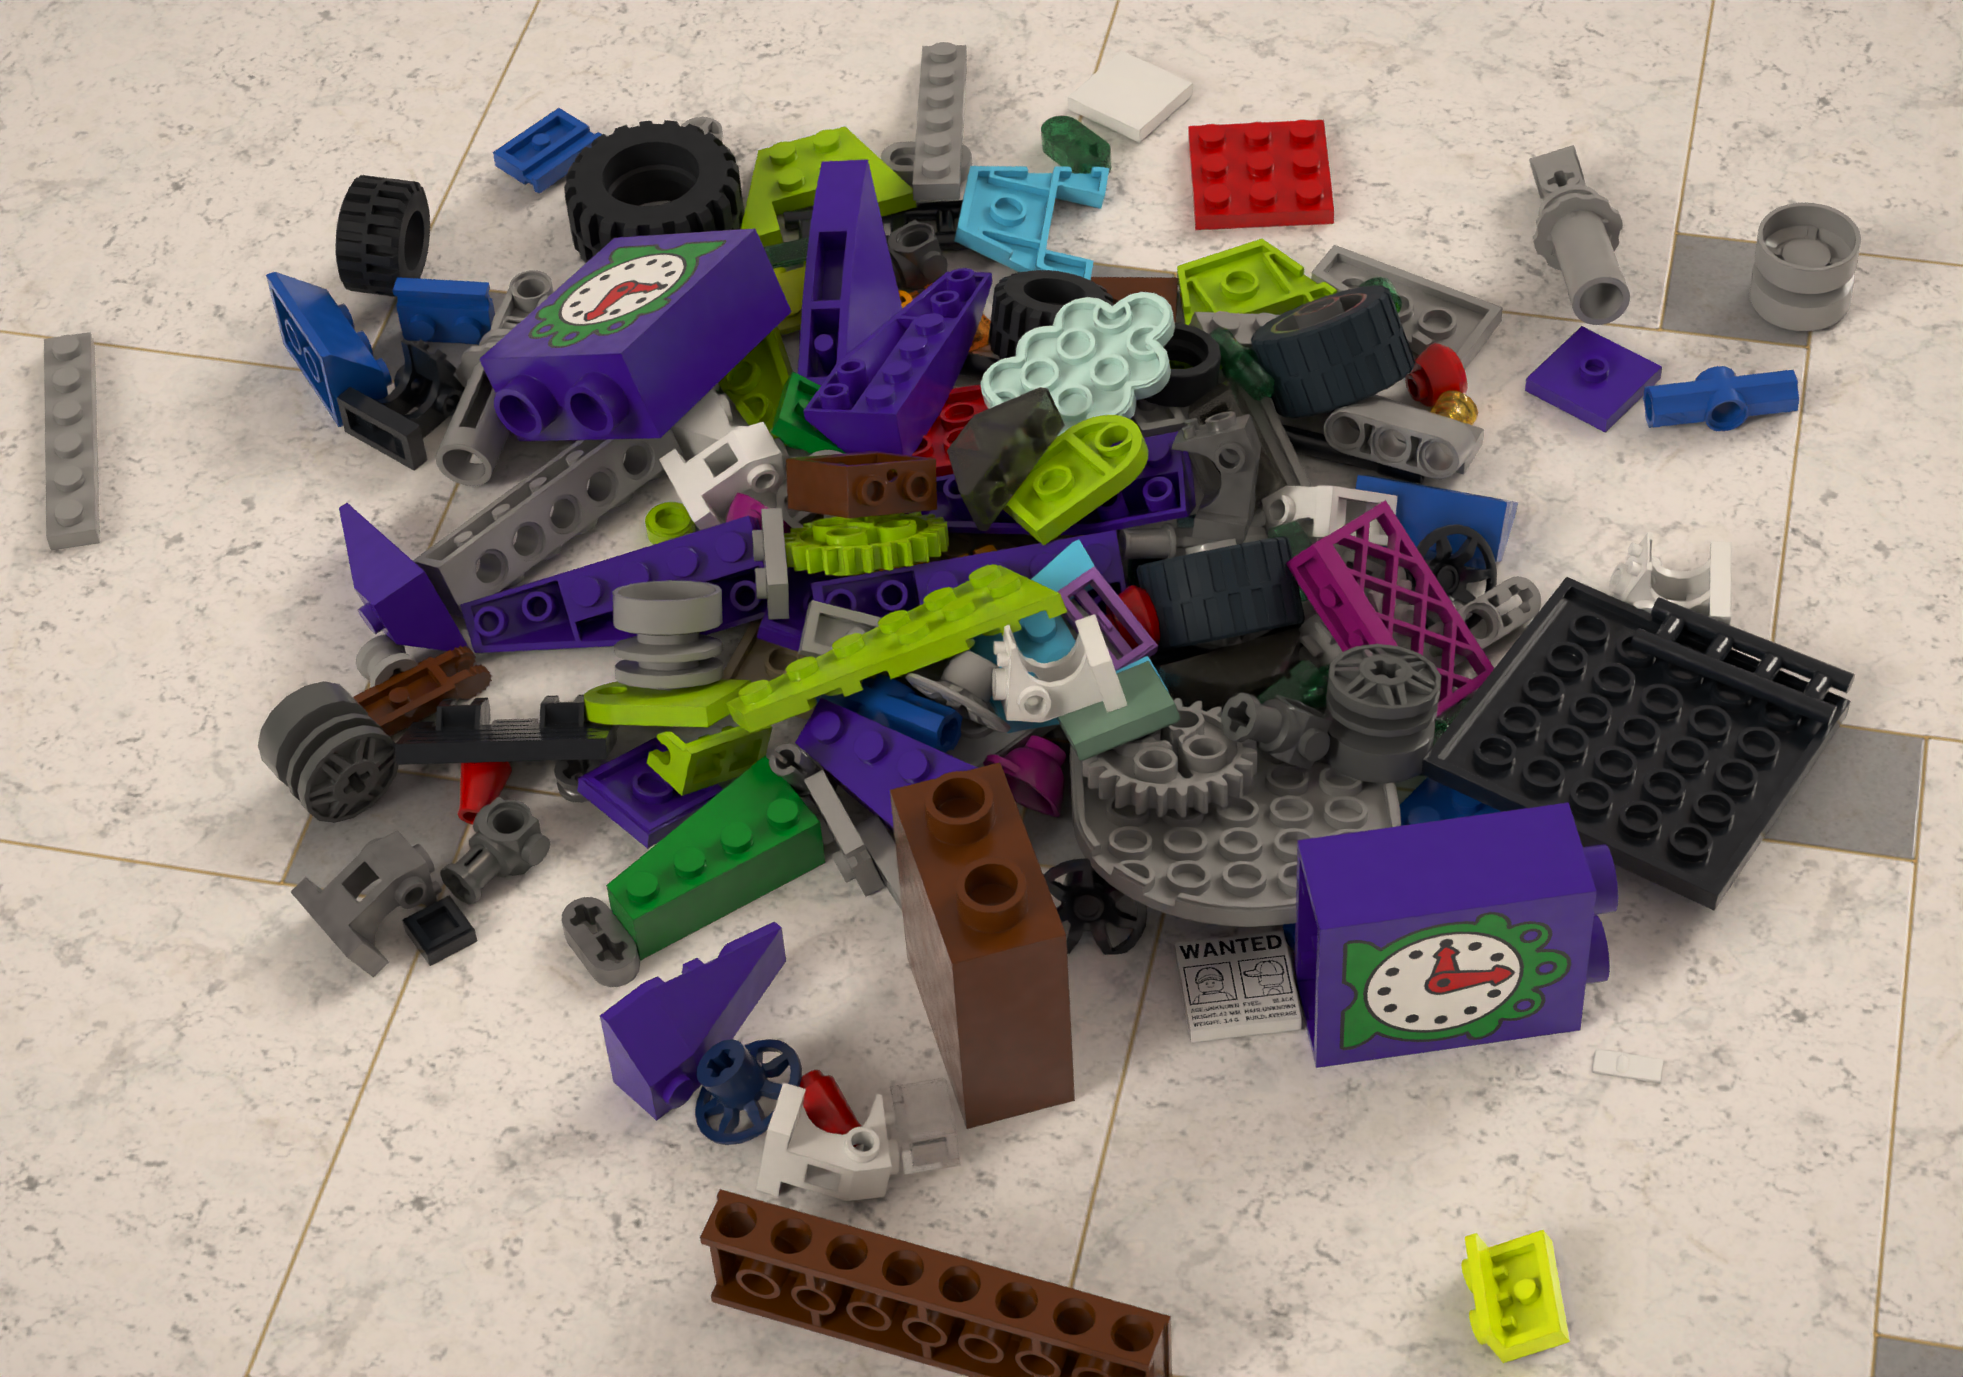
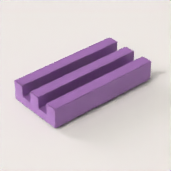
M1095 566L1057 591L1061 594L1067 613L1062 615L1077 634L1079 632L1075 621L1084 617L1069 598L1074 596L1089 616L1096 615L1101 631L1122 656V658L1117 660L1108 649L1115 671L1146 656L1150 657L1157 652L1158 645ZM1090 584L1139 646L1132 650L1084 588Z

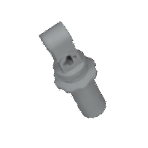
M1574 145L1530 158L1529 162L1540 199L1543 198L1544 200L1539 209L1536 220L1537 228L1533 236V243L1537 254L1542 255L1549 266L1562 271L1568 289V296L1578 319L1591 325H1603L1618 319L1626 311L1630 302V293L1614 253L1620 243L1619 233L1623 229L1622 219L1618 210L1610 206L1608 199L1600 196L1595 190L1585 185L1583 172Z
M537 270L525 271L516 275L511 280L503 303L494 315L491 330L482 337L478 346L469 347L460 357L461 363L457 366L456 376L465 389L436 453L438 468L446 477L456 483L467 486H479L489 481L506 443L510 430L504 426L496 414L494 408L496 393L479 359L553 293L551 278L544 272ZM472 454L476 455L482 463H470Z

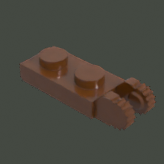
M460 645L458 648L455 647L454 650H449L435 658L429 657L419 662L417 666L390 677L389 680L357 694L354 698L368 712V716L378 723L387 735L392 736L410 727L413 722H419L436 713L437 706L443 699L456 698L459 701V699L469 700L475 697L477 693H481L483 690H486L487 686H490L489 683L492 681V675L485 666L481 664L474 666L476 656L469 647H462Z

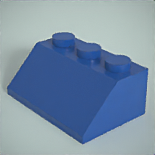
M275 271L267 274L266 277L283 344L337 426H343L337 397L349 387L373 399H383L388 396L387 386L392 385V378L388 367L382 358L374 359L371 344L364 331L356 333L352 316L344 303L337 305L325 288Z
M1357 476L1356 490L1397 496L1396 517L1416 548L1436 528L1459 524L1477 531L1491 547L1495 562H1502L1518 502L1377 476ZM1460 534L1447 536L1452 548V554L1459 550L1467 537ZM1436 543L1428 551L1436 552ZM1476 546L1473 557L1464 566L1486 569L1482 552Z

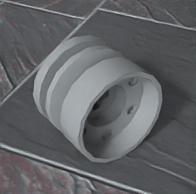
M650 581L618 587L612 592L613 625L616 629L637 634V636L620 640L614 645L616 656L624 659L615 665V679L619 683L641 688L671 690L707 685L719 681L724 676V663L720 659L714 658V656L719 655L723 651L722 641L718 638L699 634L700 632L717 628L723 623L722 589L719 586L695 581Z

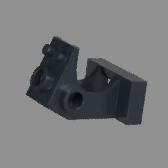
M403 339L401 345L405 364L397 371L394 378L395 389L383 399H373L349 387L337 397L346 433L415 471L428 460L423 439L449 416L454 415L465 387L454 376L456 367L446 360L447 355L437 349L435 353L431 354L427 352L430 346L424 341L419 340L414 345ZM414 407L418 408V409H417L416 411H414L413 413L407 414V413L410 412Z

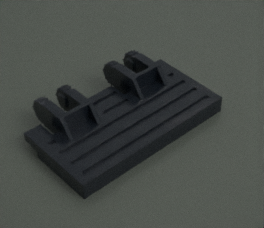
M558 695L546 696L540 704V723H538V718L496 719L490 724L488 697L475 698L470 705H458L456 698L443 699L437 706L436 723L435 721L413 722L395 743L396 765L607 759L617 742V730L620 725L599 724L587 720L584 695H578L574 702H560Z

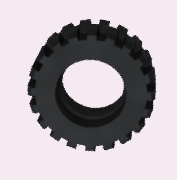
M652 120L639 122V126L628 128L627 125L615 128L613 134L609 136L602 134L594 139L591 148L585 147L578 154L566 175L564 192L572 241L575 250L580 253V258L585 263L614 238L741 229L744 206L739 166L736 164L735 156L713 134L708 132L704 135V131L700 127L691 124L683 127L677 121L664 120V124H653ZM671 201L655 206H640L650 202Z

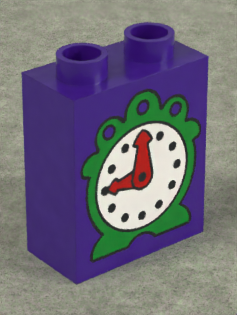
M755 228L619 237L612 239L479 360L496 393L494 397L496 414L504 426L517 436L519 441L661 438L792 311Z
M1569 802L1297 840V922L1295 930L1294 980L1316 1068L1581 1030L1586 984L1606 982L1609 978L1608 944L1604 927L1598 914L1616 912L1618 907V884L1613 858L1606 844L1582 846Z

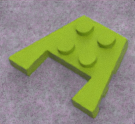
M844 126L833 130H822L815 135L790 142H779L772 147L758 150L741 229L755 228L764 249L784 244L776 216L784 214V211H795L814 205L822 161L868 159L881 217L915 208L917 204L916 200L913 201V189Z
M1263 238L1177 266L1178 287L1184 324L1190 325L1194 312L1216 313L1218 311L1240 314L1270 313L1281 315L1308 302L1337 293V290L1328 283L1322 282L1317 284L1304 275V267ZM1221 358L1220 370L1235 365V358Z

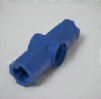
M1726 366L1708 368L1701 372L1695 381L1647 386L1644 388L1643 396L1645 418L1649 428L1706 422L1707 426L1715 431L1733 430L1740 426L1749 416L1798 411L1800 399L1798 380L1794 370L1736 376V373Z
M877 674L875 679L870 677L863 679L861 682L863 690L844 697L842 693L834 696L823 694L815 697L817 704L821 698L826 699L944 753L954 750L962 735L961 722L963 717L957 710L920 697L905 684L882 674Z

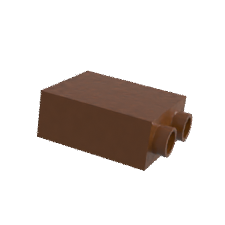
M1001 763L967 771L949 772L935 779L891 789L890 797L907 959L966 1129L1075 1101L1066 933Z

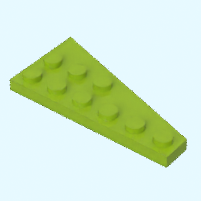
M987 565L973 571L969 575V581L955 588L945 587L929 593L923 599L924 604L908 612L906 610H899L885 615L878 621V627L862 635L860 633H853L836 640L832 644V650L816 658L809 656L792 662L785 669L787 673L771 681L759 680L746 685L739 691V697L726 704L734 722L752 733L811 710L817 704L815 697L823 694L834 696L842 693L844 697L863 690L861 682L865 678L883 671L888 672L890 679L899 677L969 650L974 646L975 641L973 637L981 634L991 636L1002 633L1004 637V626L1010 625L1012 633L1022 630L1019 623L1021 619L1044 610L1047 612L1049 619L1067 613L1060 593L1001 565Z

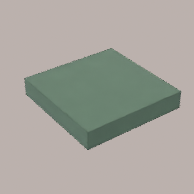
M1149 661L1117 673L1128 706L1107 713L1104 702L1101 701L1056 718L1080 761L1173 725L1181 720L1175 702Z

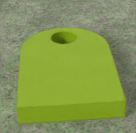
M1119 415L1092 417L1067 429L987 486V489L993 501L1044 546L1130 485L1140 475L1147 463L1148 447L1140 428L1131 419ZM1124 440V441H1123L1122 443H1120L1119 445L1114 446V447H1110L1112 444H1114V443H1116V442H1118V441Z
M720 679L707 685L671 690H656L628 686L618 681L592 688L584 694L586 719L594 723L607 725L710 727L731 714L726 703L739 697V691L750 684L751 680Z

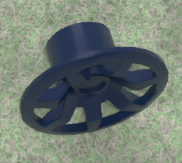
M728 1039L712 1046L703 1055L697 1067V1079L703 1086L697 1098L695 1117L701 1133L717 1144L734 1145L752 1140L766 1132L774 1110L765 1118L758 1101L762 1096L778 1100L783 1084L771 1082L767 1078L780 1076L789 1065L791 1073L788 1084L800 1086L802 1066L796 1051L787 1043L773 1039L757 1040L744 1046L737 1040ZM769 1051L782 1054L769 1063H763V1052ZM745 1110L754 1126L739 1133H732L739 1125L740 1111ZM724 1112L718 1131L713 1130L709 1124L708 1117Z

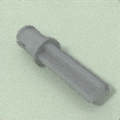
M1164 523L1161 528L1119 529L1117 533L1121 561L1128 559H1169L1186 555L1185 548L1217 541L1192 538L1193 527L1174 528L1171 523ZM1250 526L1244 543L1268 539L1265 528Z

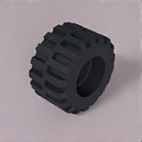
M360 175L353 180L340 208L335 240L338 272L341 282H343L347 290L397 297L393 294L397 277L420 279L426 263L430 240L429 206L425 191L420 186V183Z
M1034 270L1011 274V276L999 280V283L994 288L988 345L991 346L990 350L999 356V359L1016 356L1018 341L1025 333L1033 328L1053 326L1056 314L1064 305L1072 300L1084 297L1099 298L1113 306V298L1104 287L1095 284V282L1066 272Z

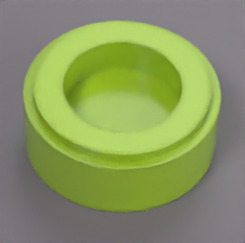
M679 502L659 504L653 507L645 518L647 536L653 545L696 532V525L684 504Z

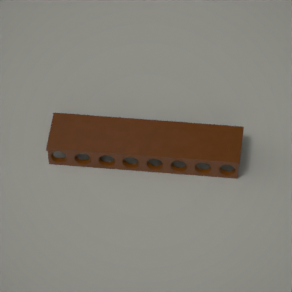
M722 1189L717 1194L716 1205L700 1236L701 1244L709 1246L716 1280V1286L711 1294L713 1303L968 1377H1172L1171 1316Z

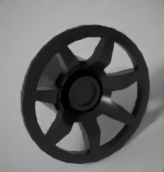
M1459 524L1445 525L1430 532L1418 544V551L1453 605L1454 601H1457L1465 606L1476 599L1473 594L1466 590L1467 583L1480 582L1486 579L1485 593L1496 587L1497 568L1492 549L1487 541L1474 529ZM1451 534L1464 535L1467 539L1459 550L1452 554V548L1447 536ZM1436 543V552L1428 551ZM1476 546L1482 552L1486 569H1466L1464 566L1473 557ZM1404 568L1406 580L1411 581V590L1415 592L1416 580L1410 570ZM1473 613L1465 620V624L1470 630L1483 618ZM1427 614L1425 629L1435 624Z
M1088 858L1062 862L1043 874L1050 893L1057 900L1061 901V905L1056 908L1061 922L1063 923L1067 920L1070 923L1066 935L1067 954H1070L1078 944L1084 931H1091L1094 941L1104 955L1127 953L1141 938L1146 927L1147 906L1134 900L1137 906V917L1120 911L1116 907V902L1125 894L1103 879L1093 869ZM1068 873L1063 884L1055 881V879ZM1110 922L1116 927L1133 930L1126 940L1112 947L1106 924Z

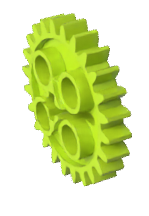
M921 512L858 518H824L812 523H804L803 528H792L790 533H784L787 568L794 567L795 571L807 570L808 574L825 571V575L850 576L877 572L881 568L891 571L898 567H911L918 562H928L929 557H940L941 552L948 551L949 546L947 522H944V518H935V514L921 515Z

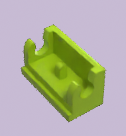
M729 725L723 727L719 733L707 734L686 744L673 732L665 731L657 734V739L668 748V751L661 752L658 749L650 751L647 764L683 796L742 775L762 757L766 756L773 727L770 725L750 733L741 726L733 727Z

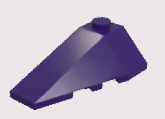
M345 503L339 507L354 589L364 604L358 609V612L369 629L375 635L383 631L398 645L441 651H452L460 645L468 648L469 646L425 571L351 505Z
M774 921L725 944L718 958L705 964L698 958L686 962L682 967V975L667 982H664L658 976L639 985L600 1015L613 1082L656 1121L672 1108L684 1105L690 1099L693 1092L701 1086L697 1079V1067L703 1055L715 1044L734 1038L785 964L786 954L782 927Z

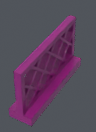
M1386 500L1330 535L1320 539L1286 562L1287 567L1342 652L1356 646L1371 644L1398 646L1392 637L1393 632L1410 637V650L1422 656L1424 642L1442 648L1441 669L1437 668L1441 675L1437 717L1478 689L1494 670L1493 665ZM1377 519L1388 536L1387 548L1368 541L1371 521ZM1356 531V537L1350 535ZM1334 544L1355 550L1353 569L1347 568L1333 546ZM1367 555L1386 561L1384 580L1366 574ZM1398 566L1409 569L1416 580L1415 592L1397 585ZM1364 587L1383 594L1382 613L1375 611L1364 594ZM1396 599L1414 605L1413 625L1394 618ZM1427 610L1437 613L1443 621V635L1425 629ZM1455 653L1466 657L1476 672V677L1469 679L1454 674ZM1453 687L1458 688L1454 692H1452Z

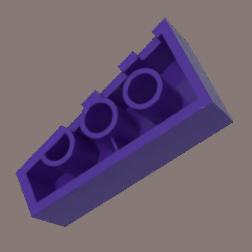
M823 698L819 700L795 741L796 745L807 756H810L826 770V774L873 815H876L892 832H894L890 797L891 789L935 779L949 772L967 771L977 768Z

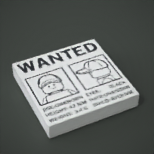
M1284 930L1175 943V958L1191 1043L1301 1030L1302 1017Z

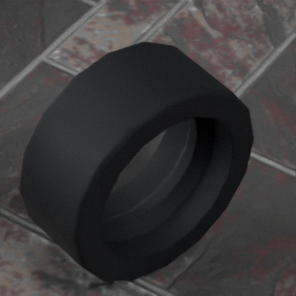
M1175 323L1173 336L1163 347L1167 351L1169 360L1187 363L1193 367L1171 369L1170 378L1165 387L1157 394L1144 398V400L1165 407H1187L1199 404L1213 395L1218 385L1221 353L1219 344L1207 332L1195 326Z

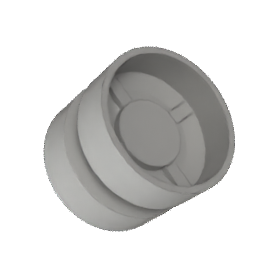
M1817 203L1784 205L1771 211L1764 217L1758 228L1755 262L1749 292L1753 308L1763 319L1788 330L1815 331L1836 324L1847 314L1851 304L1855 280L1854 273L1857 268L1861 244L1860 231L1852 219L1835 208Z

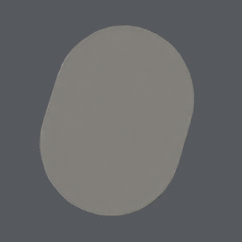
M1265 659L1162 679L1173 701L1175 698H1180L1182 707H1190L1193 703L1202 701V710L1206 712L1218 706L1223 711L1227 701L1239 693L1255 696L1261 704L1274 699L1276 695L1300 701L1322 714H1325V709L1327 708V679L1316 674L1308 679L1287 672V665L1284 663ZM1070 744L1074 833L1081 852L1085 858L1090 860L1093 869L1120 892L1146 906L1180 918L1224 926L1256 927L1296 923L1297 840L1401 826L1396 783L1382 784L1357 780L1341 774L1329 765L1324 757L1314 761L1311 770L1278 760L1256 747L1257 774H1253L1252 786H1243V796L1241 798L1228 795L1227 806L1225 807L1210 802L1208 803V813L1205 814L1198 811L1195 807L1187 808L1186 817H1181L1175 809H1168L1162 818L1157 816L1156 808H1148L1139 815L1136 814V804L1130 803L1125 807L1116 808L1115 797L1100 799L1099 788L1089 789L1088 777L1082 776V760H1079Z

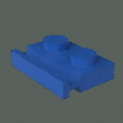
M557 108L493 152L495 166L524 185L530 183L534 186V191L540 194L566 176L578 154L585 147L591 148L594 139L602 134L590 132L587 124L561 108Z
M397 277L393 294L397 296L398 300L396 307L403 339L407 341L422 340L425 342L479 345L482 337L491 330L495 315L493 300L489 297V282Z

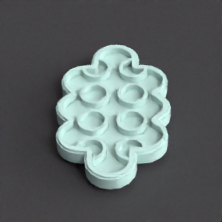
M1149 292L1130 294L1118 301L1114 306L1099 298H1079L1072 300L1059 310L1055 316L1053 326L1037 327L1025 333L1018 341L1016 356L999 360L992 364L983 374L981 390L988 410L977 421L975 435L979 451L984 458L997 465L1023 461L1067 429L1086 419L1102 415H1119L1131 419L1136 409V400L1149 398L1157 394L1165 387L1170 378L1171 369L1168 354L1163 346L1173 336L1175 322L1172 307L1168 301L1162 296Z

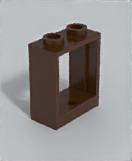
M878 451L786 458L788 509L843 518L937 510L936 459Z

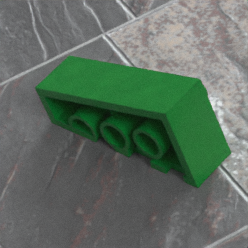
M764 756L606 885L611 911L633 938L641 961L824 864L825 855L821 823L789 783L771 770L769 759Z

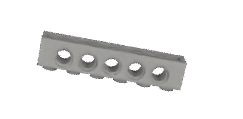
M672 429L661 438L577 440L413 561L425 571L449 614L463 617L460 604L496 594L502 589H508L520 583L525 577V572L537 563L556 556L561 551V546L575 535L591 530L598 523L597 519L611 508L619 507L630 501L634 496L633 492L646 482L656 480L665 475L666 471L659 459L673 449H676L683 456L682 450ZM589 479H590L589 488H588V490H587V484H588V481H589ZM554 505L553 514L550 517L551 508ZM517 532V539L515 544L513 545V539ZM480 559V566L478 571L476 572V565L478 560Z

